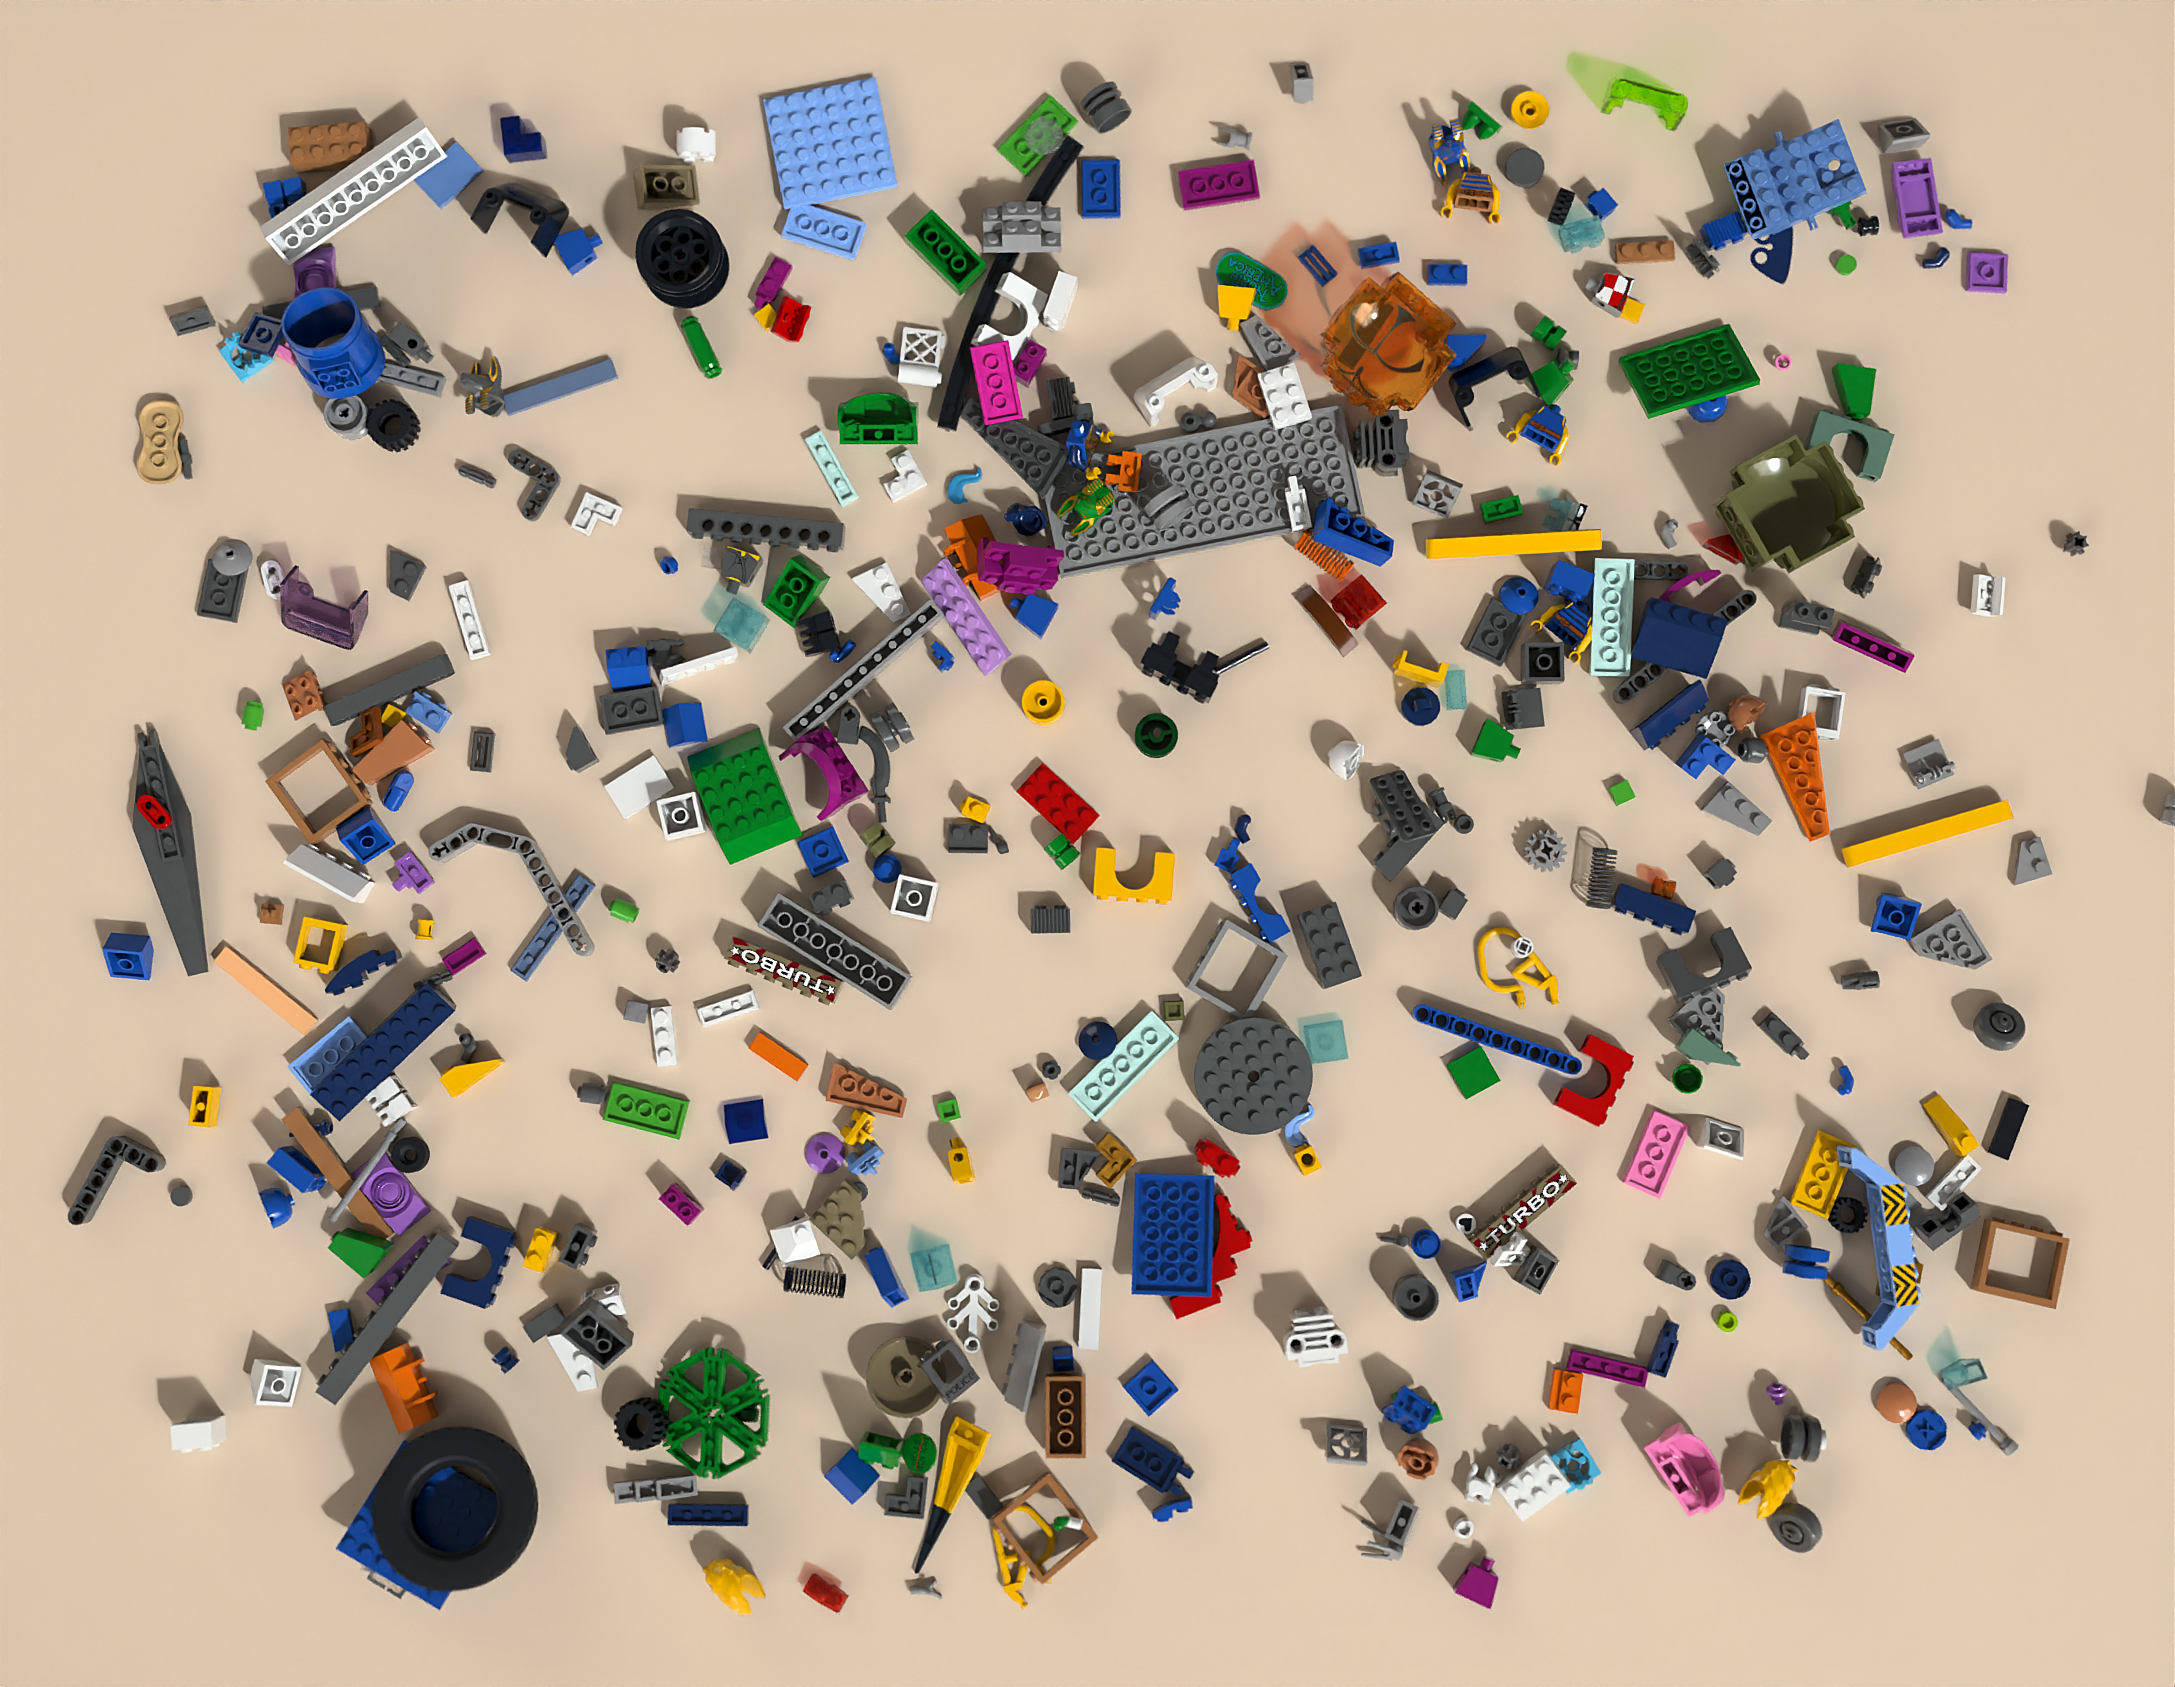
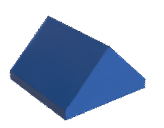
M681 703L663 709L669 748L708 741L702 703Z
M853 1447L824 1476L852 1505L880 1477V1474L870 1464L862 1462L863 1459L858 1458L859 1453Z

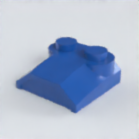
M1881 893L1876 900L1877 908L1870 931L1910 941L1922 904L1907 897Z

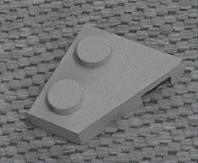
M2041 837L2018 844V858L2015 864L2017 870L2015 879H2013V885L2052 875Z
M1782 1196L1776 1205L1763 1236L1774 1250L1777 1251L1808 1228V1226L1787 1199Z

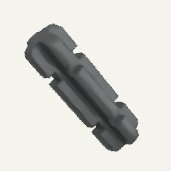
M386 335L379 339L381 345L402 367H407L411 363V360Z
M461 465L459 469V475L465 478L468 477L470 480L486 485L491 489L496 484L495 478L487 477L486 474L474 469L470 470L465 465Z
M445 970L441 974L437 973L423 979V981L415 982L413 986L416 990L427 979L435 986L443 984V981L448 982L452 980L453 977L449 970Z
M1086 1187L1082 1191V1198L1089 1200L1090 1198L1092 1201L1099 1203H1109L1110 1206L1114 1207L1119 1206V1196H1110L1108 1193L1097 1190L1092 1191V1189Z

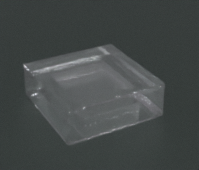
M704 547L701 566L722 569L724 550Z

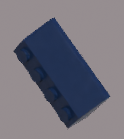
M1699 679L1687 686L1630 731V734L1643 750L1648 748L1653 750L1661 744L1659 740L1662 737L1668 738L1676 732L1674 728L1677 725H1685L1691 720V714L1694 712L1698 714L1706 708L1705 703L1709 701V698L1701 680Z

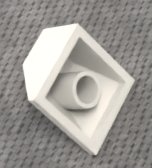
M808 1216L770 1229L782 1268L820 1254Z
M254 1359L250 1375L253 1404L292 1407L302 1367L275 1360Z

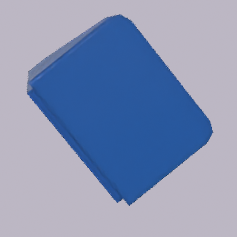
M1072 1346L1053 1347L1054 1372L1074 1371Z

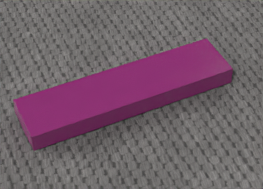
M1570 1349L1566 1366L1568 1370L1644 1388L1648 1376L1647 1367L1574 1349Z

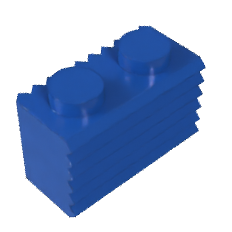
M1739 211L1704 224L1699 232L1704 244L1709 249L1708 251L1714 249L1716 252L1725 248V244L1732 242L1734 245L1743 241V237L1747 234V229Z

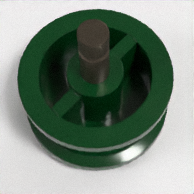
M1154 713L1145 716L1140 720L1135 730L1137 748L1142 754L1150 758L1167 756L1173 751L1178 740V730L1175 723L1164 714Z

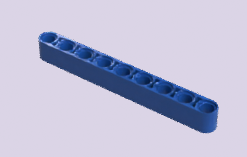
M1417 1005L1412 1010V1018L1419 1023L1571 1075L1578 1074L1582 1069V1063L1576 1057L1427 1005ZM1420 1008L1426 1011L1424 1019H1420L1417 1016V1011ZM1440 1014L1445 1018V1023L1442 1026L1436 1023V1017ZM1457 1021L1463 1023L1464 1028L1461 1032H1457L1454 1028ZM1477 1027L1482 1030V1036L1479 1039L1473 1035V1031ZM1495 1034L1501 1037V1042L1498 1045H1494L1492 1042V1037ZM1515 1040L1520 1045L1516 1052L1511 1049V1043ZM1532 1047L1538 1050V1055L1535 1058H1532L1529 1054ZM1551 1054H1555L1557 1057V1061L1553 1065L1548 1061V1057ZM1570 1060H1573L1576 1065L1573 1071H1569L1567 1068V1063Z

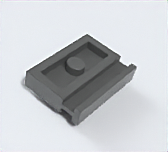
M949 824L948 853L988 854V825Z

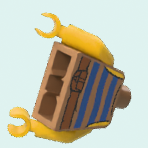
M1472 167L1470 172H1464L1462 178H1457L1449 186L1445 199L1446 206L1441 210V217L1443 216V211L1449 210L1450 219L1453 213L1451 206L1454 204V208L1485 212H1490L1492 209V213L1487 218L1488 223L1492 222V216L1496 217V224L1500 221L1501 215L1497 212L1500 209V191L1491 182V176L1481 174L1479 167Z

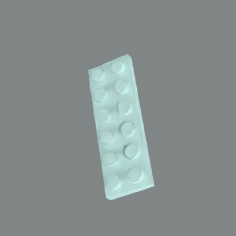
M1594 559L1593 574H1595L1593 580L1592 596L1593 620L1591 622L1592 640L1589 676L1630 677L1635 559Z
M1153 1011L1149 1012L1116 1045L1114 1052L1109 1057L1102 1059L1068 1095L1096 1122L1180 1038Z

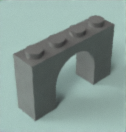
M1731 927L1712 934L1710 938L1721 962V969L1714 976L1701 978L1691 974L1686 969L1676 949L1658 956L1656 963L1677 1004L1680 1002L1688 1003L1699 994L1705 996L1716 987L1721 989L1730 985L1733 980L1741 981L1749 977L1748 974H1750L1752 967Z

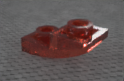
M816 1573L811 1574L802 1591L813 1600L836 1613H840L849 1597L835 1584L830 1585Z

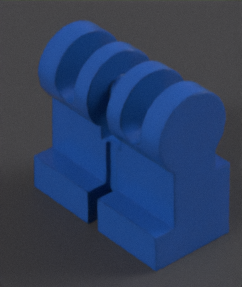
M301 177L284 179L283 183L280 180L263 183L271 218L288 208L286 201H289V206H291L306 195V182Z

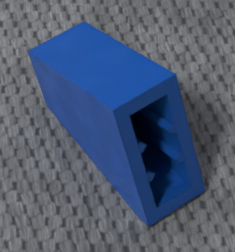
M883 1247L873 1248L868 1254L864 1255L879 1293L892 1308L908 1300V1294L888 1253Z

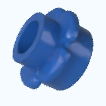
M665 556L660 562V567L665 574H674L678 571V562L673 557Z
M1972 1421L1968 1427L1971 1434L1977 1440L1986 1438L1985 1433L1987 1430L1980 1422L1975 1423Z

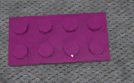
M1254 160L1178 171L1184 211L1260 199Z

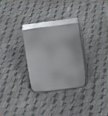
M627 1000L623 1020L645 1024L649 1004Z

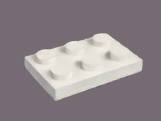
M1295 363L1257 374L1274 430L1312 419Z

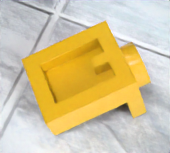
M968 796L967 800L963 799L959 809L962 810L961 815L984 824L991 805Z

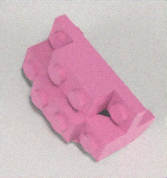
M1681 1422L1663 1431L1661 1437L1644 1446L1645 1451L1688 1517L1702 1510L1706 1514L1723 1501L1725 1489L1722 1486L1721 1473L1714 1455L1701 1439L1687 1432Z

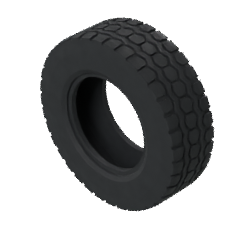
M447 1427L418 1437L395 1455L382 1473L383 1475L376 1487L372 1506V1525L376 1542L383 1557L406 1580L430 1590L441 1592L463 1591L482 1586L498 1578L521 1557L532 1538L537 1522L538 1492L534 1476L527 1462L507 1441L492 1433L476 1428ZM452 1466H470L483 1473L494 1487L498 1504L496 1519L490 1532L476 1546L457 1553L445 1552L432 1546L422 1536L416 1522V1502L421 1489L433 1475Z

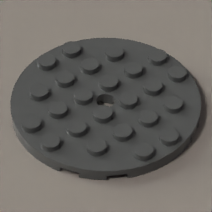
M1243 1017L1242 1019L1228 1022L1215 1030L1202 1045L1197 1056L1194 1071L1196 1092L1200 1103L1208 1115L1224 1128L1247 1135L1273 1132L1291 1122L1306 1104L1313 1082L1311 1059L1299 1037L1280 1022L1260 1017ZM1251 1071H1257L1259 1077L1257 1080L1251 1081L1248 1079V1074Z

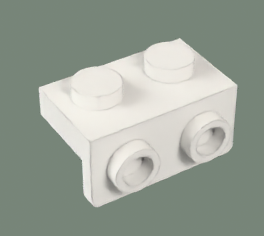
M1973 575L1971 614L1985 617L2003 614L2005 577Z
M619 1283L609 1284L602 1288L590 1289L581 1293L580 1305L591 1296L613 1316L626 1313V1306L620 1293L621 1286Z

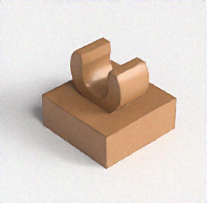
M262 903L260 923L282 925L284 905Z

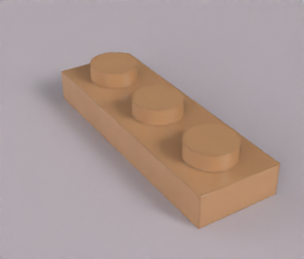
M1674 240L1616 243V264L1672 262L1675 260Z

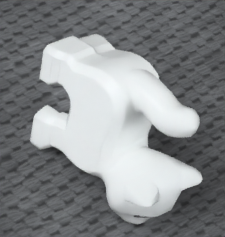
M1472 1463V1468L1466 1479L1464 1499L1474 1502V1496L1478 1494L1480 1495L1479 1501L1490 1506V1495L1492 1494L1493 1486L1500 1483L1501 1476L1495 1469L1488 1466L1484 1479H1480L1475 1476L1478 1471V1465Z

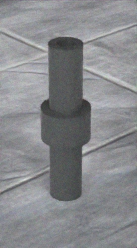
M180 440V458L183 465L184 478L192 479L191 464L193 462L192 455L189 454L188 441Z

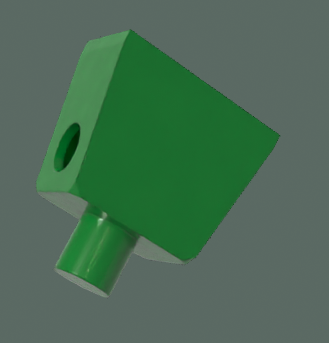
M1569 358L1562 364L1558 359H1555L1532 373L1541 397L1548 406L1557 402L1574 381L1569 373L1576 365Z
M1486 719L1470 755L1495 762H1503L1506 755L1517 759L1521 748L1511 744L1514 738L1513 734L1491 720Z

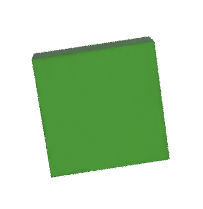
M1628 780L1608 788L1616 806L1635 798Z
M957 1099L937 1103L942 1123L961 1118Z

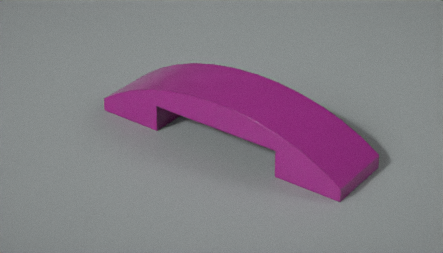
M1705 570L1686 576L1664 591L1658 599L1672 603L1668 596L1695 580L1702 586L1719 576L1721 571Z

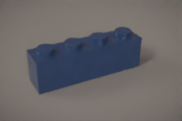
M1623 883L1617 885L1611 902V907L1615 908L1614 911L1626 915L1627 912L1634 915L1633 918L1638 921L1644 922L1646 919L1652 922V926L1663 929V926L1670 928L1671 933L1680 936L1682 933H1689L1696 913L1693 909Z

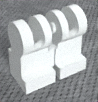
M397 1075L389 1076L365 1097L367 1102L376 1098V1102L371 1105L372 1110L384 1106V1103L389 1101V1105L383 1107L376 1114L378 1118L386 1114L388 1115L382 1122L384 1127L391 1125L406 1113L418 1107L409 1092L402 1093L406 1088Z

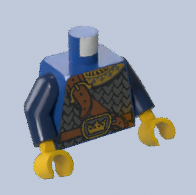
M1076 420L1072 422L1071 430L1066 440L1070 466H1075L1082 472L1085 471L1089 481L1096 480L1098 478L1097 475L1101 474V471L1098 467L1090 469L1089 465L1099 442L1098 437H1100L1103 444L1112 443L1113 441L1109 437L1115 436L1114 432H1102L1101 428L1088 421Z

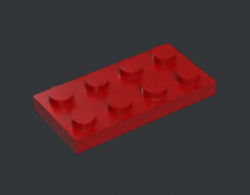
M1043 763L1016 791L1061 834L1063 833L1073 845L1100 816Z

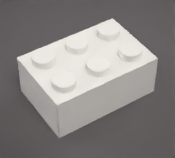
M1545 1448L1503 1477L1500 1483H1497L1498 1490L1522 1522L1571 1487L1570 1480Z

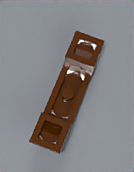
M1310 585L1294 597L1306 613L1308 612L1332 641L1331 643L1343 657L1359 645L1338 615Z

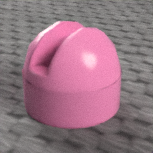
M1786 354L1778 356L1775 360V366L1779 370L1788 369L1792 363L1791 358ZM1780 359L1787 364L1786 367L1779 363L1778 360Z

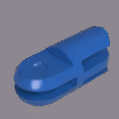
M399 771L394 776L383 797L382 804L390 811L395 812L399 810L413 785L414 777L409 771Z

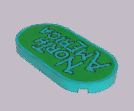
M1238 252L1228 253L1219 260L1216 266V277L1219 285L1256 289L1252 304L1255 307L1268 311L1279 308L1285 302L1288 287L1284 278L1248 256Z

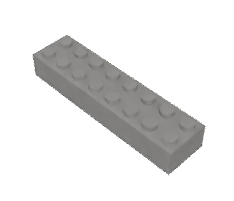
M781 893L776 895L757 925L889 1010L894 1009L913 979L908 973Z

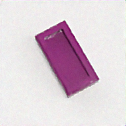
M474 937L444 957L442 961L452 976H454L487 953L478 939Z

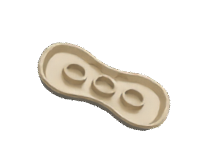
M168 400L151 401L144 405L140 411L139 425L143 435V446L137 459L136 468L140 478L147 483L167 484L174 481L180 474L182 462L177 448V440L183 426L184 415L181 407L175 402Z

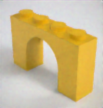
M1097 848L1093 896H1097L1098 900H1109V897H1117L1116 901L1128 902V898L1136 899L1137 903H1148V900H1156L1155 904L1167 905V901H1172L1175 853L1155 852L1152 880L1144 888L1131 890L1122 886L1116 878V849Z

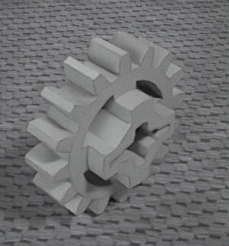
M1548 829L1544 834L1542 830L1537 831L1538 836L1533 833L1530 835L1532 840L1527 839L1525 841L1529 846L1523 848V850L1528 851L1524 858H1530L1527 864H1535L1534 870L1541 867V872H1545L1546 868L1551 872L1553 871V866L1555 868L1560 867L1558 862L1565 861L1562 855L1567 854L1566 851H1563V848L1567 845L1561 844L1563 837L1556 838L1557 832L1550 835V830ZM1548 839L1552 840L1555 845L1549 843ZM1538 840V846L1536 850H1533V846L1535 842ZM1548 848L1549 852L1542 854L1541 850ZM1556 851H1558L1557 857L1553 861V855ZM1535 857L1542 859L1543 863L1537 861Z

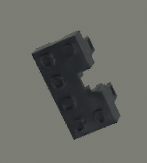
M1168 631L1162 645L1153 642L1151 647L1147 648L1140 662L1139 668L1142 669L1141 673L1148 677L1155 676L1159 678V682L1166 686L1171 684L1177 687L1176 690L1184 695H1187V693L1193 695V699L1199 703L1210 702L1218 685L1219 675L1213 673V670L1220 656L1207 651L1201 665L1194 664L1193 667H1190L1176 660L1178 655L1174 652L1179 644L1180 636Z

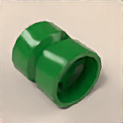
M1545 315L1530 336L1538 342L1543 341V346L1552 352L1567 331L1560 325L1555 326L1554 321Z
M1063 833L1044 848L1050 857H1055V863L1061 870L1066 868L1080 855L1074 846H1069L1070 841Z

